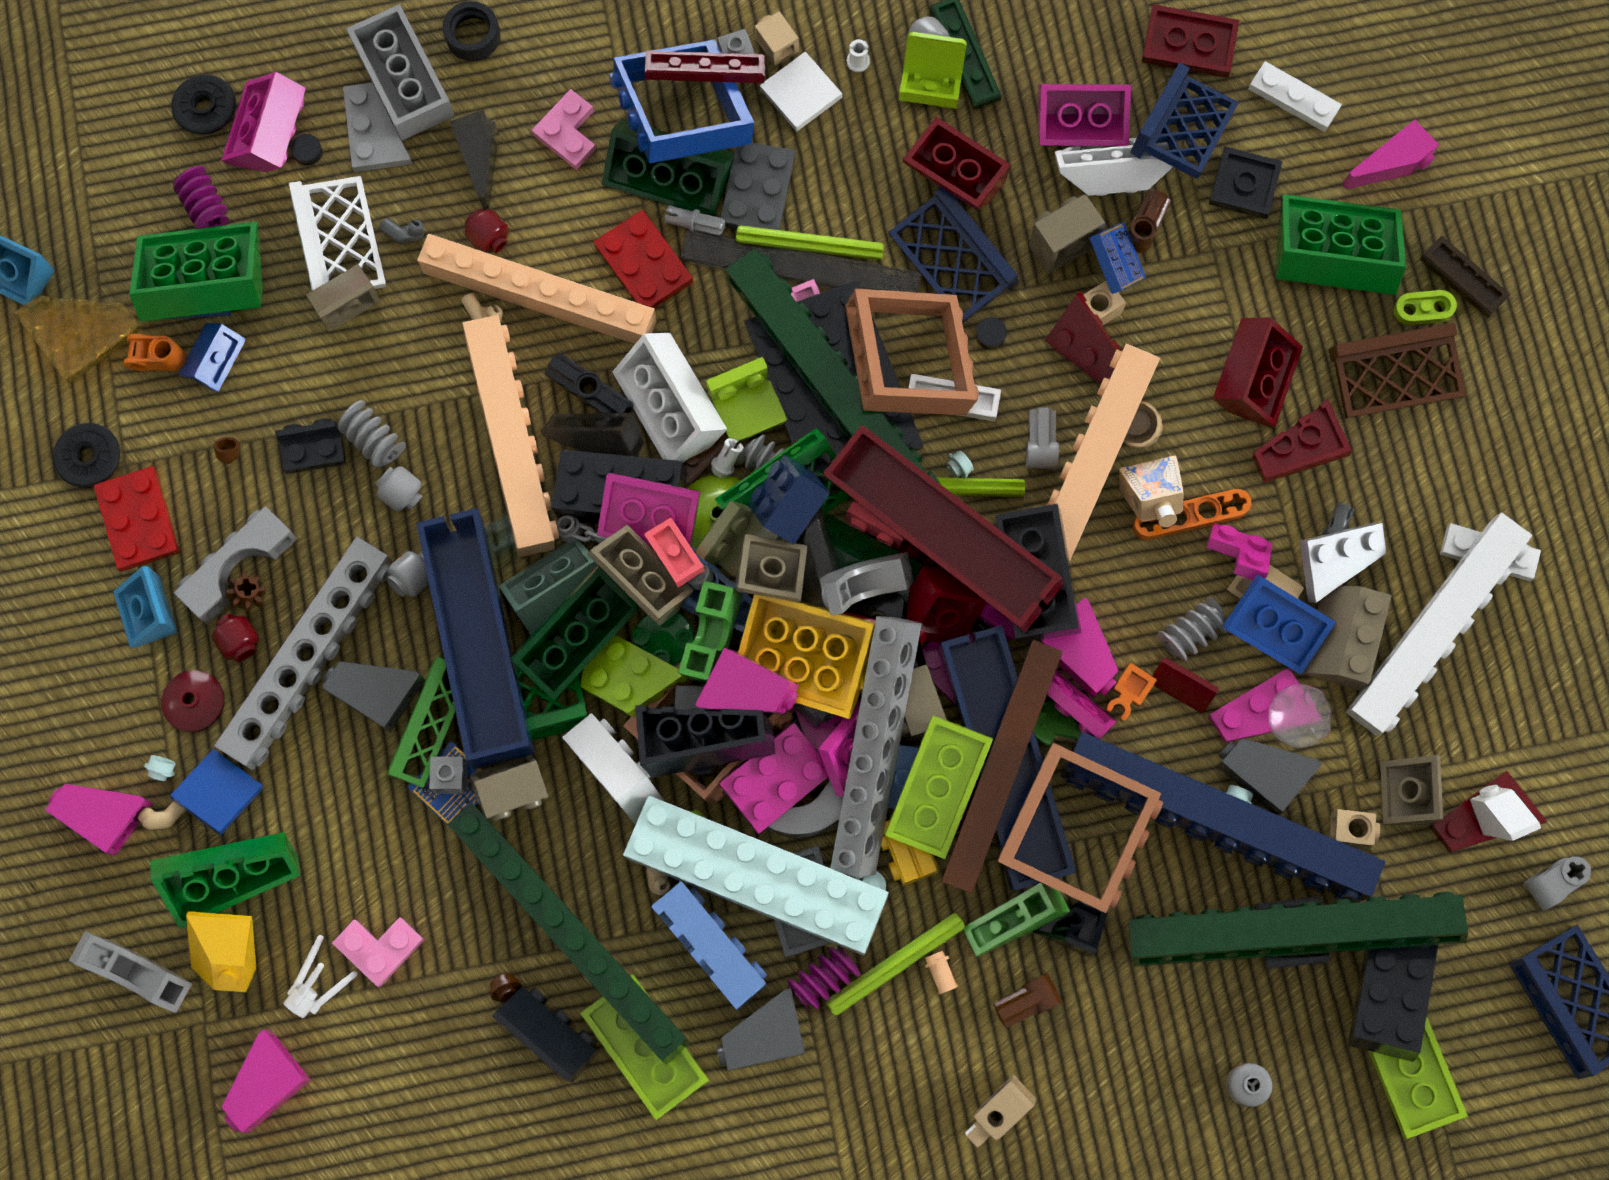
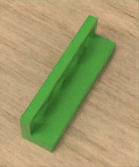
M436 657L433 660L386 773V776L396 780L401 779L421 788H424L430 774L431 757H437L455 714L454 701L450 702L448 697L452 692L451 690L446 692L441 680L446 669L445 660ZM439 686L442 694L434 697ZM444 697L449 709L447 715L434 721L429 707L432 701ZM427 715L430 723L422 726ZM444 721L439 732L436 724ZM432 726L437 738L435 744L422 750L417 736L421 730ZM415 744L418 752L410 755ZM431 751L428 761H426L424 753ZM416 756H420L425 767L420 779L403 773L407 761Z

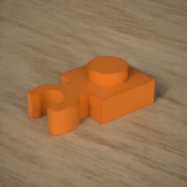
M1130 662L1112 689L1119 694V697L1107 704L1105 712H1111L1115 705L1121 706L1123 715L1119 720L1121 722L1125 721L1131 714L1130 704L1133 703L1138 707L1141 706L1157 679Z

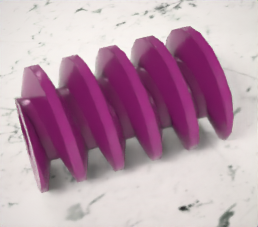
M194 166L179 174L174 179L173 189L181 203L184 204V209L189 214L192 223L195 224V229L227 225L229 219L225 215L228 212V208L222 204L223 199L221 196L216 195L217 189L214 185H211L212 180L209 176H206L207 171L203 166Z
M832 946L828 948L831 959L822 954L819 955L820 967L812 962L809 963L810 975L801 970L797 972L800 983L791 978L787 980L788 986L807 1011L808 1004L816 1009L820 1008L817 999L819 996L826 1001L830 1000L829 988L839 993V980L849 985L851 983L848 976L849 972L857 977L861 976L860 971L841 946V951Z

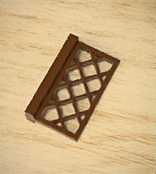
M1455 323L1336 344L1328 349L1330 360L1334 361L1345 419L1465 397L1466 392L1454 338L1457 335ZM1447 345L1449 358L1443 366L1430 357L1436 347ZM1427 348H1429V350L1427 351V353H1424L1423 351H1421L1422 349H1427ZM1412 351L1423 358L1415 371L1400 362L1406 352ZM1400 354L1397 359L1391 355ZM1378 357H1384L1393 363L1385 376L1371 368ZM1370 359V361L1368 362V364H1365V363L1362 361V360ZM1426 361L1440 370L1432 383L1418 374ZM1354 362L1364 369L1356 382L1345 375L1343 364ZM1396 367L1411 376L1403 389L1389 380ZM1367 372L1381 381L1373 394L1359 385ZM1444 373L1454 380L1456 392L1446 393L1436 386ZM1414 379L1428 387L1422 398L1417 399L1407 392ZM1385 384L1399 393L1393 403L1387 404L1377 397ZM1355 390L1369 398L1363 409L1352 410L1350 397ZM1432 391H1434L1435 393L1438 394V395L1430 396V394L1432 393ZM1403 396L1408 399L1407 401L1400 402ZM1373 402H1375L1376 404L1379 405V406L1370 407Z

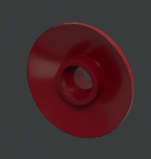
M198 670L186 671L175 676L165 687L161 699L162 712L166 720L175 728L185 732H199L213 725L220 717L224 708V692L220 683L210 674ZM194 694V701L191 704H186V696Z

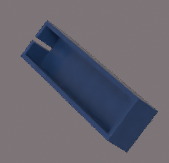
M478 508L450 514L451 521L456 531L452 532L444 516L416 523L465 758L472 770L535 754L516 666L510 660L513 652L485 524Z
M1002 625L974 633L972 636L973 643L968 644L970 642L969 635L941 642L938 646L961 725L993 738L978 776V782L1018 679ZM1034 730L994 834L1000 854L1043 763ZM1049 783L1014 858L1048 875L1060 878L1076 873V869ZM1003 865L1010 891L1041 883Z

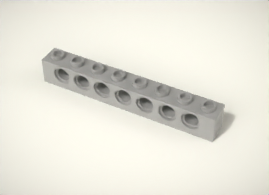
M356 536L214 745L216 748L251 770L264 763L269 755L268 748L273 740H277L283 735L287 728L286 721L292 712L296 713L302 707L305 701L304 694L310 686L313 687L318 683L323 673L321 669L327 660L331 661L337 655L340 649V641L345 634L348 635L353 631L358 621L356 617L362 608L366 609L372 603L375 597L374 591L379 583H384L389 577L388 567L393 562L388 555ZM367 571V577L364 581L360 583L354 582L356 573ZM348 596L350 598L349 604L345 608L337 609V601L341 597ZM325 622H332L330 632L325 635H319L320 626ZM308 648H314L313 657L308 661H302L301 655L303 651ZM290 674H296L295 684L288 688L284 687L285 678ZM273 700H278V709L272 714H267V704ZM260 726L261 733L259 737L249 741V731L253 727Z
M876 616L830 867V869L856 878L876 874L922 625L919 622Z

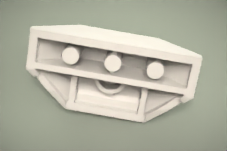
M1129 138V145L1070 146L1064 150L1055 151L1059 173L1089 196H1105L1121 192L1135 193L1148 190L1173 166L1146 152L1143 153L1140 159L1130 154L1137 138ZM1167 142L1155 143L1156 146L1164 150H1171Z

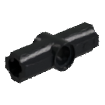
M562 353L554 356L548 363V367L544 372L545 375L576 396L583 405L592 407L618 426L630 415L634 403L602 382L596 373L586 371ZM591 384L597 387L593 393L585 394L582 392L586 385Z

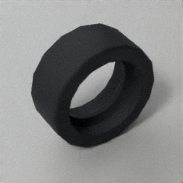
M465 1L457 4L447 12L443 20V34L450 51L460 59L479 61L487 58L496 50L500 42V28L496 16L487 5L480 2ZM470 18L484 20L489 27V32L482 41L475 44H464L456 39L455 29L462 21Z

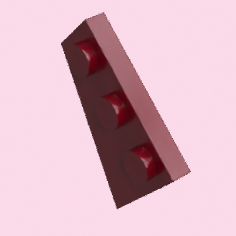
M1080 291L1051 330L1045 342L1101 384L1104 377L1107 379L1111 378L1114 368L1109 367L1116 350L1122 351V349L1107 334L1101 325L1103 322L1097 314H1093L1085 302L1087 299Z
M1327 399L1319 405V408L1309 415L1306 414L1287 431L1281 432L1254 451L1252 458L1263 482L1267 483L1351 455L1352 449Z
M1508 771L1503 772L1483 787L1498 785L1500 788L1512 789L1540 825L1547 823V820ZM1479 791L1446 814L1442 821L1430 826L1449 853L1496 838L1483 835L1470 799L1480 795Z

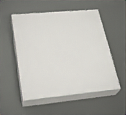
M806 52L802 53L760 85V91L796 132L842 98V92Z

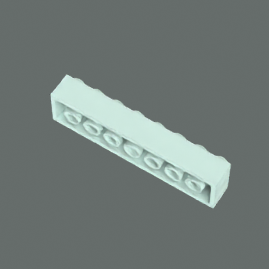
M649 795L623 854L630 861L865 956L889 893Z

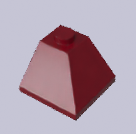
M923 566L909 589L906 620L922 623L921 630L926 631L925 641L941 643L968 635L987 603L943 569Z

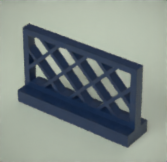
M1179 63L1141 129L1130 154L1140 159L1143 153L1146 152L1198 179L1239 102L1187 76L1190 68ZM1186 88L1198 93L1199 97L1190 98ZM1213 104H1219L1228 110L1217 111ZM1204 105L1208 112L1199 113L1195 106ZM1186 107L1190 114L1181 115L1177 108ZM1213 120L1216 128L1207 129L1204 121ZM1195 122L1198 130L1189 131L1185 123ZM1176 124L1180 132L1171 133L1167 125ZM1203 138L1207 146L1198 147L1194 139ZM1185 140L1189 148L1180 149L1176 141ZM1167 142L1171 150H1164L1156 146L1155 143ZM1194 156L1198 167L1186 161L1184 157Z
M942 187L935 191L934 197L888 232L937 294L948 293L952 295L973 296L972 307L963 313L962 324L1005 290H1011L1019 283L1018 275L955 197ZM936 206L942 214L941 224H925V213ZM920 218L919 223H914L916 220ZM945 219L949 222L951 226L945 225ZM907 227L919 229L917 243L904 242L898 234ZM923 229L939 230L938 245L921 244ZM944 231L957 232L960 236L959 247L942 246ZM963 242H965L969 248H963ZM909 248L916 249L915 255ZM920 249L937 251L935 266L922 265L920 263ZM941 251L958 253L956 268L939 266ZM962 253L974 254L978 258L977 270L960 268ZM982 264L987 269V271L981 270ZM928 271H934L933 278ZM938 272L955 273L953 289L942 288L937 284ZM959 274L976 275L974 291L957 289ZM980 276L993 277L999 284L991 292L978 291ZM977 296L983 297L981 300L977 302Z
M1575 925L1508 964L1577 1079L1594 1076L1601 1072L1605 1066L1609 1065V1037L1595 1033L1597 1017L1609 1020L1608 1013L1599 1011L1601 995L1609 997V975L1580 927ZM1573 936L1579 946L1577 957L1563 953L1565 940ZM1555 945H1557L1556 950L1551 949L1552 947H1554ZM1544 952L1555 956L1552 972L1542 968L1536 958L1538 955ZM1562 959L1576 963L1574 979L1560 975ZM1583 966L1594 970L1597 975L1595 986L1581 982ZM1558 980L1572 985L1570 1001L1559 996L1557 992ZM1580 988L1594 992L1591 1008L1577 1004ZM1576 1010L1590 1014L1587 1030L1579 1028L1574 1021ZM1594 1039L1608 1043L1606 1056L1601 1060L1597 1059L1592 1050Z

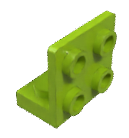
M763 357L706 380L710 398L727 428L726 434L728 438L737 440V443L782 425L787 421L770 380H767L768 367Z

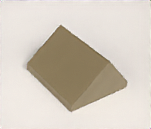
M359 264L306 294L329 332L381 302L372 283Z
M745 534L735 579L736 590L800 603L807 545L796 543L793 545L786 541Z
M1439 755L1380 761L1384 825L1431 826L1443 820L1441 763Z

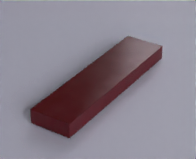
M645 51V80L764 83L765 59L764 54Z

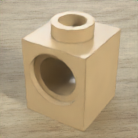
M780 11L772 16H764L755 25V39L774 66L799 52V38Z
M1107 281L1083 294L1087 299L1085 302L1088 307L1103 322L1102 326L1122 314L1126 305L1119 292L1111 293ZM1100 303L1105 307V310L1096 311L1092 308L1091 304Z
M1337 809L1330 816L1329 837L1354 848L1368 849L1379 840L1380 823H1376L1375 813ZM1350 822H1356L1361 826L1362 835L1360 838L1354 837L1350 833Z

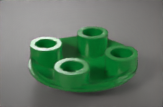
M679 612L660 626L646 614L640 619L632 632V642L635 646L674 667L682 661L686 643H692L695 639L692 625Z

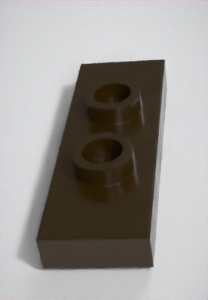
M1443 236L1419 259L1487 318L1511 295Z

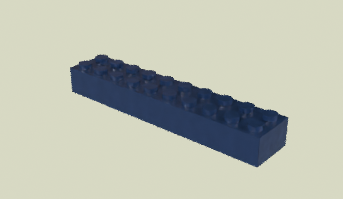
M1081 732L1075 741L1072 752L1161 793L1159 800L1163 801V805L1157 818L1154 820L1156 823L1167 828H1172L1173 825L1185 830L1184 834L1198 841H1202L1205 838L1215 842L1214 847L1225 853L1232 854L1233 851L1243 854L1245 855L1244 860L1260 867L1266 864L1275 868L1274 873L1283 878L1292 879L1294 876L1305 881L1304 886L1311 890L1322 892L1324 889L1335 894V900L1349 899L1357 903L1373 896L1386 861L1084 732ZM1069 761L1066 762L1061 777L1067 779L1066 784L1079 790H1084V787L1096 791L1095 796L1110 803L1117 800L1126 804V810L1137 815L1140 814L1147 799Z

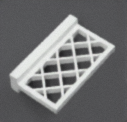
M361 176L302 185L301 181L289 183L311 290L313 291L327 283L335 270L340 273L347 271L339 265L347 254L360 261L359 266L361 269L367 265L376 271L378 279L370 281L374 289L386 287ZM357 186L358 195L352 203L339 196L344 188ZM323 192L330 198L321 208L311 202V193ZM335 200L348 208L340 219L327 211ZM313 210H315L316 212H318V214L316 215V217L314 216ZM352 211L364 217V222L358 230L345 222ZM323 216L336 223L328 235L317 228V224ZM341 227L354 234L346 246L333 238ZM365 229L367 230L368 236L363 233ZM319 237H321L322 239H324V241L322 242V244L320 243V238H319ZM359 238L369 243L371 247L364 257L351 249ZM329 243L342 250L335 262L323 256V251ZM371 256H373L374 263L369 260ZM325 264H327L328 266H330V268H329L328 271H327V269H326V265H325Z

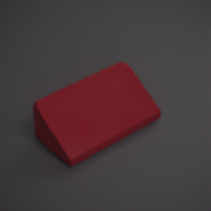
M1167 657L1161 660L1152 677L1157 679L1153 686L1200 713L1205 712L1219 691L1217 686Z

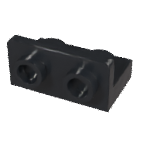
M319 419L314 421L312 425L290 424L284 426L283 430L275 431L276 438L280 442L283 471L286 474L346 464L343 435L338 430V423L336 421Z

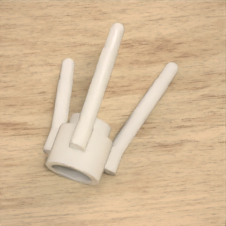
M322 935L317 937L293 986L287 992L289 996L284 1001V1005L290 1011L302 1018H305L309 1011L316 1014L325 1002L357 976L356 971L351 972L318 1000H315L318 994L311 986L324 968V964L319 963L305 984H303V981L324 939Z

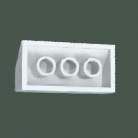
M670 333L643 334L612 371L627 399L634 403L633 409L662 459L685 462L711 448L727 430Z

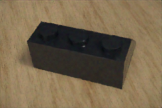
M522 987L492 1017L568 1082H574L599 1053L593 1047L597 1041L583 1029L578 1034L571 1028L569 1024L573 1020L559 1008L555 1012L545 1005L548 999L535 987L531 991Z

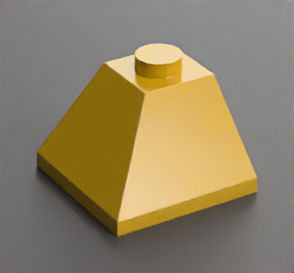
M188 911L186 920L191 968L213 990L246 992L256 970L252 916Z

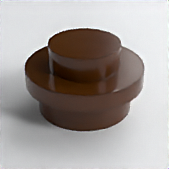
M511 973L499 975L490 983V996L492 1000L505 1003L521 989V982Z

